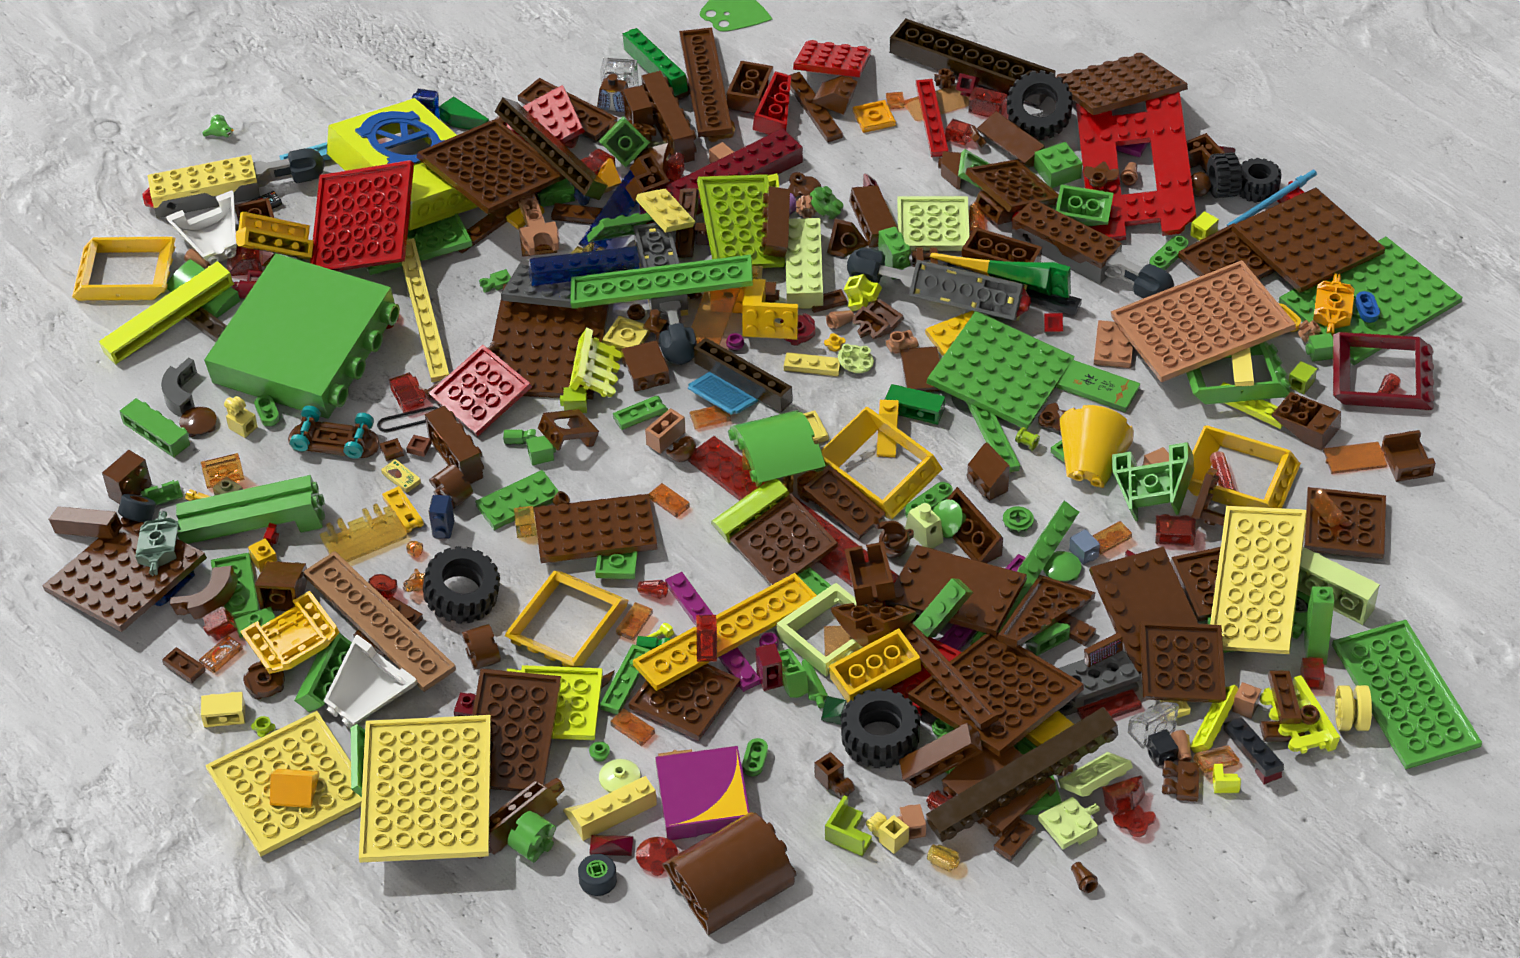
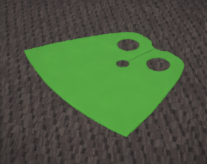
M709 0L699 14L704 20L712 22V26L718 31L740 29L772 20L770 14L756 0ZM713 10L716 12V15L708 17L706 12ZM725 20L729 22V25L721 27L719 22Z

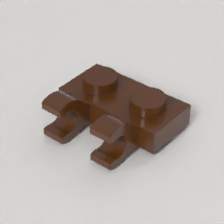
M1164 761L1162 776L1177 777V782L1171 778H1164L1162 793L1176 794V800L1197 802L1199 794L1198 763L1178 761V765H1176L1174 762Z

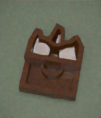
M877 297L876 301H872L867 307L862 306L854 315L853 324L861 325L857 330L860 338L870 334L872 339H876L892 332L904 320V316Z

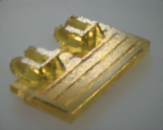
M376 503L373 505L376 518L372 519L369 511L364 508L362 509V517L347 522L349 529H347L343 519L339 518L337 519V524L342 532L336 534L333 525L329 522L326 524L328 532L320 533L319 536L328 554L335 551L346 562H350L406 539L407 534L391 505L383 508L385 512L383 515Z

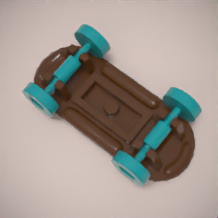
M305 406L303 408L301 423L294 427L288 436L289 445L294 450L348 456L354 459L367 458L374 455L380 445L378 436L370 430L374 424V418L370 414L358 413L355 418V426L318 422L321 412L314 406Z

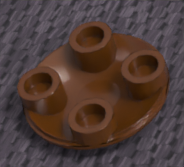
M194 407L182 414L179 425L180 428L183 427L187 430L189 437H194L206 432H213L216 428L217 416L210 408Z

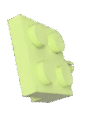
M1072 796L1038 815V821L1059 846L1065 849L1076 842L1081 845L1097 836L1098 825L1091 818V815L1099 812L1100 808L1095 803L1085 809Z

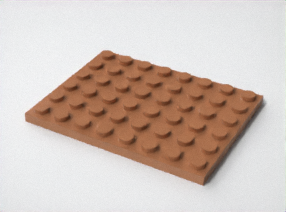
M1242 260L1111 311L1112 319L1161 382L1296 329L1294 321Z

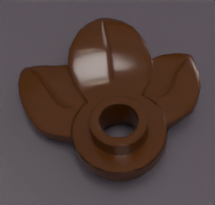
M1102 162L1095 168L1086 166L1084 175L1089 179L1091 186L1100 188L1105 186L1107 182L1114 181L1119 176V169L1110 170L1106 162Z
M794 172L790 175L788 189H790V193L795 198L799 195H810L815 188L821 187L820 182L812 176H805L800 172Z
M1056 402L1048 404L1039 415L1038 423L1042 427H1052L1057 431H1061L1060 418L1066 411L1059 410Z

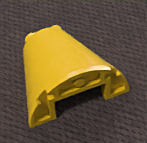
M1083 405L1081 409L1071 408L1061 416L1060 428L1067 477L1076 481L1087 479L1095 487H1105L1113 474L1112 455L1127 452L1133 442V427L1128 425L1127 419L1123 415L1103 406Z

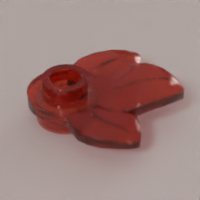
M1136 804L1128 805L1125 808V814L1113 816L1116 826L1127 829L1130 835L1134 837L1144 836L1148 826L1156 820L1154 812H1144L1142 807Z

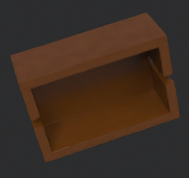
M884 541L866 545L869 562H865L862 546L845 549L847 566L857 606L867 605L868 602H874V600L882 602L896 599Z

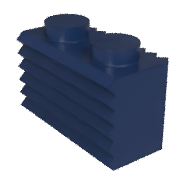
M432 496L428 513L434 538H451L455 517L450 496Z

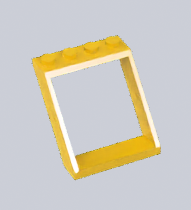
M93 237L83 248L72 298L78 301L154 300L160 293H164L168 287L166 282L170 275L169 268L173 262L172 254L176 248L174 246L176 238ZM159 252L153 284L89 285L96 253Z
M865 407L821 449L826 467L830 465L883 510L886 513L885 517L888 519H893L943 470L931 452L869 407ZM878 430L922 460L883 500L839 468Z
M1208 425L1204 426L1192 451L1194 456V472L1188 487L1189 491L1193 495L1199 496L1205 474L1211 468L1218 450L1222 446L1276 462L1279 465L1264 500L1216 486L1214 490H1211V494H1213L1212 501L1228 506L1282 509L1301 464L1294 454L1288 449Z
M553 571L507 630L505 637L511 639L510 642L512 644L528 646V651L537 654L539 652L544 653V657L549 660L562 661L561 665L565 667L583 666L623 613L629 600L562 571ZM560 582L613 604L574 657L521 635Z

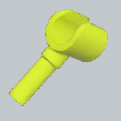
M663 623L657 632L647 637H658L663 634L670 638L674 635L673 627L668 623Z

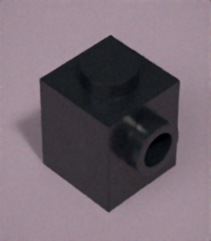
M1167 729L1148 735V755L1152 760L1154 759L1157 766L1164 765V761L1174 762L1177 760L1178 746Z

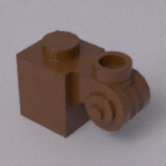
M831 752L814 762L815 778L827 790L832 789L838 798L842 799L844 795L848 797L855 790L853 781L849 778L844 779V764Z

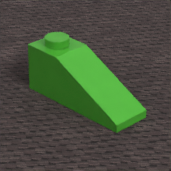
M792 650L778 651L782 660L783 687L789 697L799 698L804 694L810 693L806 670Z

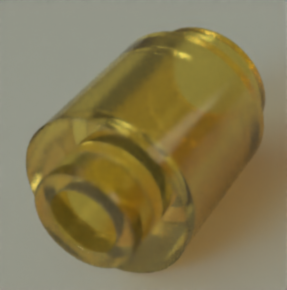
M933 844L927 854V860L931 861L932 865L949 872L957 869L960 863L957 851L940 844Z

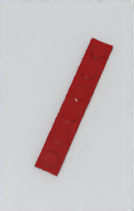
M933 79L916 80L915 85L931 157H940L943 151L948 152V146Z

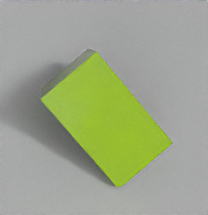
M845 795L825 824V840L863 856L872 842V836L856 829L863 818V812L848 806V797Z

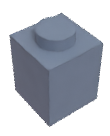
M1086 529L1070 537L1069 551L1078 557L1083 565L1099 557L1100 543Z

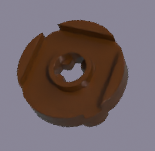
M261 661L248 668L246 676L244 674L243 681L247 692L253 695V698L262 699L282 692L285 676L283 671L269 674ZM262 677H265V678L268 679V680H267V681H262L261 678H262Z

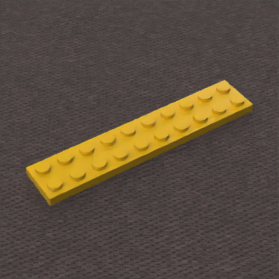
M793 573L635 658L633 666L657 691L775 627L779 621L817 595Z

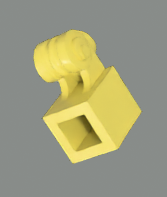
M238 396L234 398L229 397L225 400L224 407L227 408L228 412L226 415L228 428L246 438L258 427L255 414L245 409V401Z
M876 812L866 821V825L875 837H879V843L893 854L909 842V826L895 815L887 820L885 815Z

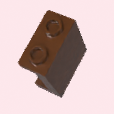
M657 340L621 349L622 363L628 369L635 392L670 383L669 369Z
M1420 430L1389 434L1383 437L1381 450L1396 482L1433 476L1436 462L1434 458L1427 457L1420 442Z

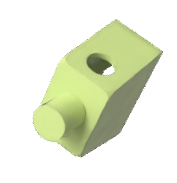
M923 503L908 512L905 529H912L914 531V538L922 546L933 549L943 543L941 520L931 510L929 504Z

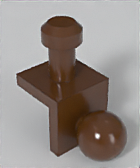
M653 309L650 311V316L643 325V329L653 332L659 345V335L662 331L667 330V320L660 318L661 312L659 310Z

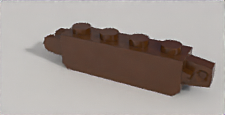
M555 778L545 785L534 781L493 813L489 821V853L495 855L508 845L509 834L511 830H516L518 827L516 822L524 813L532 811L543 817L558 805L556 798L565 790L562 781Z

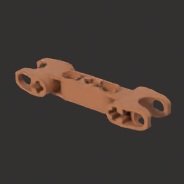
M535 193L518 200L526 227L519 228L523 247L529 255H535V248L541 244L550 245L554 251L559 250L555 221L545 223Z

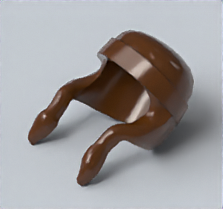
M877 515L874 516L873 523L875 528L884 529L879 535V542L884 541L887 556L896 558L905 554L910 546V539L914 537V531L912 529H905L897 521H883L879 523Z

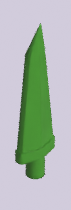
M803 658L802 666L806 670L810 692L808 693L809 700L816 701L818 708H824V700H826L828 694L813 666Z

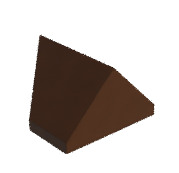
M835 218L827 250L828 254L846 257L855 250L868 246L867 241L852 222Z

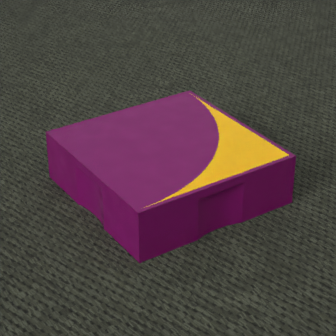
M738 746L655 757L667 841L715 833L750 812Z

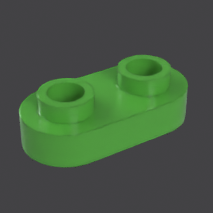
M268 395L257 397L254 404L261 423L265 426L276 425L280 417L272 397Z
M754 738L748 742L742 762L743 772L746 775L757 776L762 773L768 754V745L765 740Z

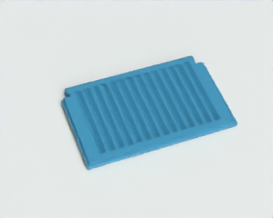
M711 372L688 384V390L731 415L734 413L738 414L758 402L756 398Z

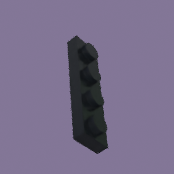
M1242 717L1223 723L1224 731L1265 777L1284 770V763Z

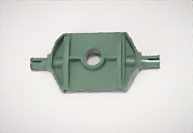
M160 511L158 519L146 521L140 527L135 558L138 564L150 567L149 574L152 576L158 574L159 566L177 558L174 550L177 531L181 530L178 521L171 517L167 518L166 511Z

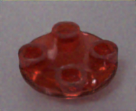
M651 837L644 840L638 846L636 861L644 870L659 876L665 871L662 863L677 855L678 849L671 840L665 837Z

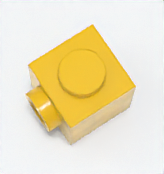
M266 539L248 546L250 558L260 573L267 561H277L276 553Z

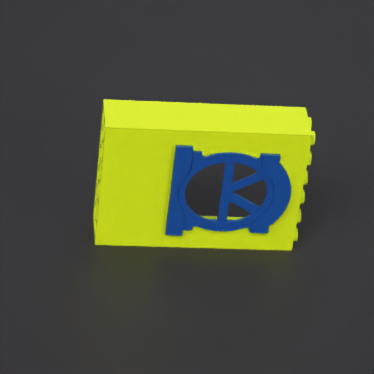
M416 98L328 125L327 155L345 171L409 160L414 162L409 230L478 207L417 159V154L402 155L387 150L418 139H424L431 147L456 136L449 127ZM412 129L416 133L408 135V130ZM385 137L393 139L382 144H379V142L377 141Z

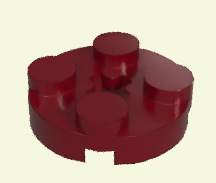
M805 313L798 315V328H800L798 329V338L784 340L790 342L793 346L809 341L815 336L814 319Z

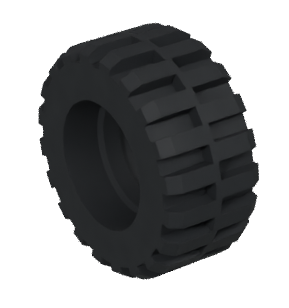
M1040 70V73L1032 71L1029 76L1026 74L1022 75L1021 80L1017 79L1009 90V96L1007 97L1008 120L1033 138L1039 137V140H1044L1046 136L1050 139L1054 137V133L1060 134L1063 131V127L1066 128L1072 115L1073 96L1072 92L1069 91L1070 87L1067 83L1063 84V79L1060 76L1056 78L1052 72L1045 74V71ZM1045 94L1054 100L1056 109L1048 116L1035 117L1024 109L1023 103L1031 95Z
M456 546L455 549L447 548L444 549L443 553L438 552L429 561L424 575L423 597L425 602L428 603V608L431 611L435 610L436 616L439 618L444 617L445 621L448 622L452 620L456 621L457 624H462L464 621L473 623L474 619H477V621L484 618V614L488 615L492 611V607L497 602L500 573L497 571L496 564L491 563L492 559L488 555L484 556L483 552L479 550L474 551L471 547L465 549L461 548V546ZM452 577H466L474 581L479 588L471 593H457L449 589L444 582Z
M881 689L864 691L863 695L858 694L853 697V701L850 700L843 710L841 719L842 744L847 754L852 755V759L856 762L861 761L864 766L869 767L871 765L876 769H880V767L884 766L885 768H891L894 764L896 766L900 765L899 759L916 751L920 739V716L918 715V710L909 698L905 699L904 695L899 692L896 694L890 689H887V691H881ZM873 722H887L898 729L891 734L879 736L873 735L863 728Z

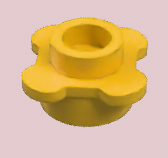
M832 333L827 340H824V345L830 351H839L842 348V344H845L846 339Z

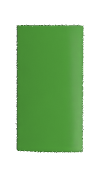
M189 259L168 280L167 290L170 292L174 291L205 269ZM229 287L201 307L218 318L240 302L238 291Z

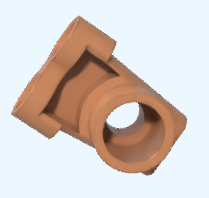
M911 330L892 332L890 339L886 341V346L891 353H900V349H910L919 346Z

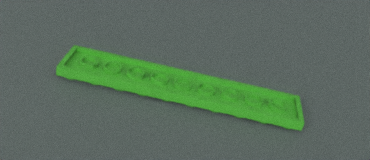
M744 255L571 277L572 308L753 286L752 256Z

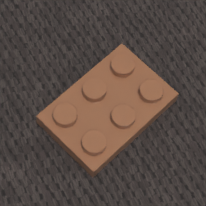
M1098 320L1093 365L1131 368L1133 349L1131 342L1115 322Z

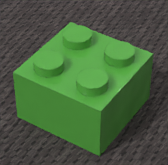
M624 117L599 140L625 168L650 143Z
M1066 142L1035 152L1034 168L1051 188L1081 179L1082 162Z

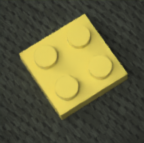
M618 316L602 339V342L608 346L613 345L616 347L615 349L621 350L622 348L643 344L651 332L643 329L644 323Z

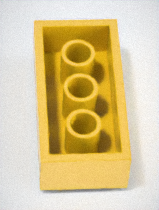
M900 629L829 665L830 679L847 703L850 700L853 701V697L856 695H863L864 691H875V689L884 691L921 671L920 656Z

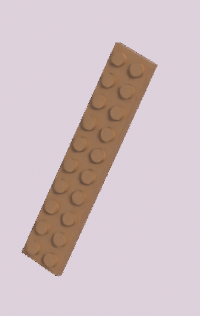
M335 551L303 571L304 577L399 669L403 668L417 679V686L423 692L456 671V665Z

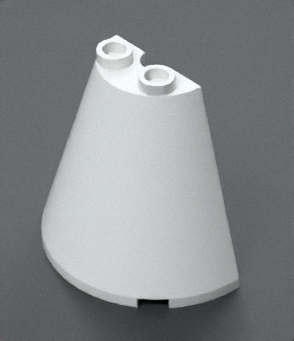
M232 190L216 196L220 207L189 220L186 219L183 210L166 216L168 222L211 265L217 261L220 262L227 258H233L236 255L235 201Z
M356 635L324 699V702L329 706L326 710L334 717L339 715L342 718L341 722L351 729L352 726L415 687L418 681L403 668L400 670L380 656L371 644L359 635Z

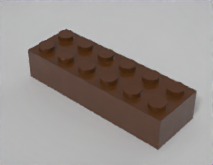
M661 70L641 75L642 86L645 91H648L650 102H653L655 112H653L656 121L655 126L662 140L670 145L671 151L669 154L674 164L679 165L694 161L695 153H697L694 143L696 135L694 130L690 129V122L688 119H685L684 110L679 107L677 97L674 98V92L672 87H669L667 77L663 76Z

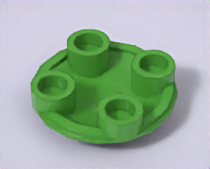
M946 499L940 501L933 509V512L941 520L944 538H952L966 521V515L962 512L960 505L954 500Z
M1056 551L1048 560L1043 571L1049 578L1058 581L1077 580L1081 571V562L1072 553Z

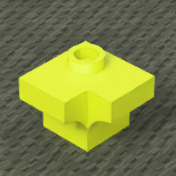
M864 274L849 277L843 289L848 296L849 309L857 311L862 306L867 307L869 302L877 300L882 287L879 283L869 281Z

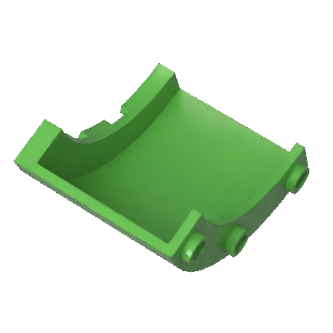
M799 410L733 425L728 430L730 441L734 442V446L738 445L739 449L743 450L751 468V480L756 483L757 487L761 486L762 482L811 470L819 472L823 471L826 467L819 444H814L812 437H815L813 429L805 415L799 412Z

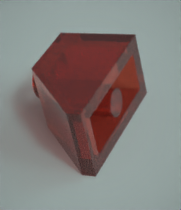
M696 615L697 662H717L716 615Z

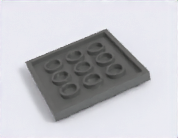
M529 260L521 261L502 291L501 300L572 308L571 277L590 275V268H584L583 266L573 267L565 264L554 265L547 262L534 263Z

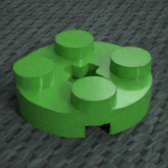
M828 186L823 188L817 187L810 193V197L812 196L813 198L811 204L820 215L830 216L828 219H835L841 213L843 203L835 197Z

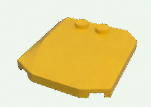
M310 591L294 599L295 607L262 626L257 621L240 631L269 674L295 667L325 649L339 634L335 623Z

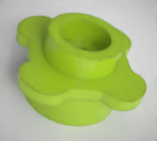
M260 716L252 723L251 728L257 732L258 737H264L270 731H274L276 726L271 723L269 717Z

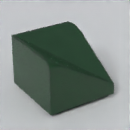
M827 696L821 720L841 725L842 713L846 708V700Z

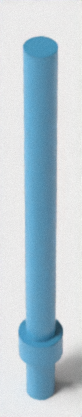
M1313 169L1303 176H1298L1294 182L1229 222L1227 226L1254 216L1296 188L1303 187L1307 184V181L1317 176V172Z

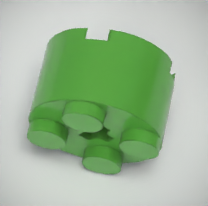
M532 811L524 813L516 822L518 824L516 830H511L508 837V845L534 863L544 851L549 852L553 847L554 841L552 838L556 831V826Z

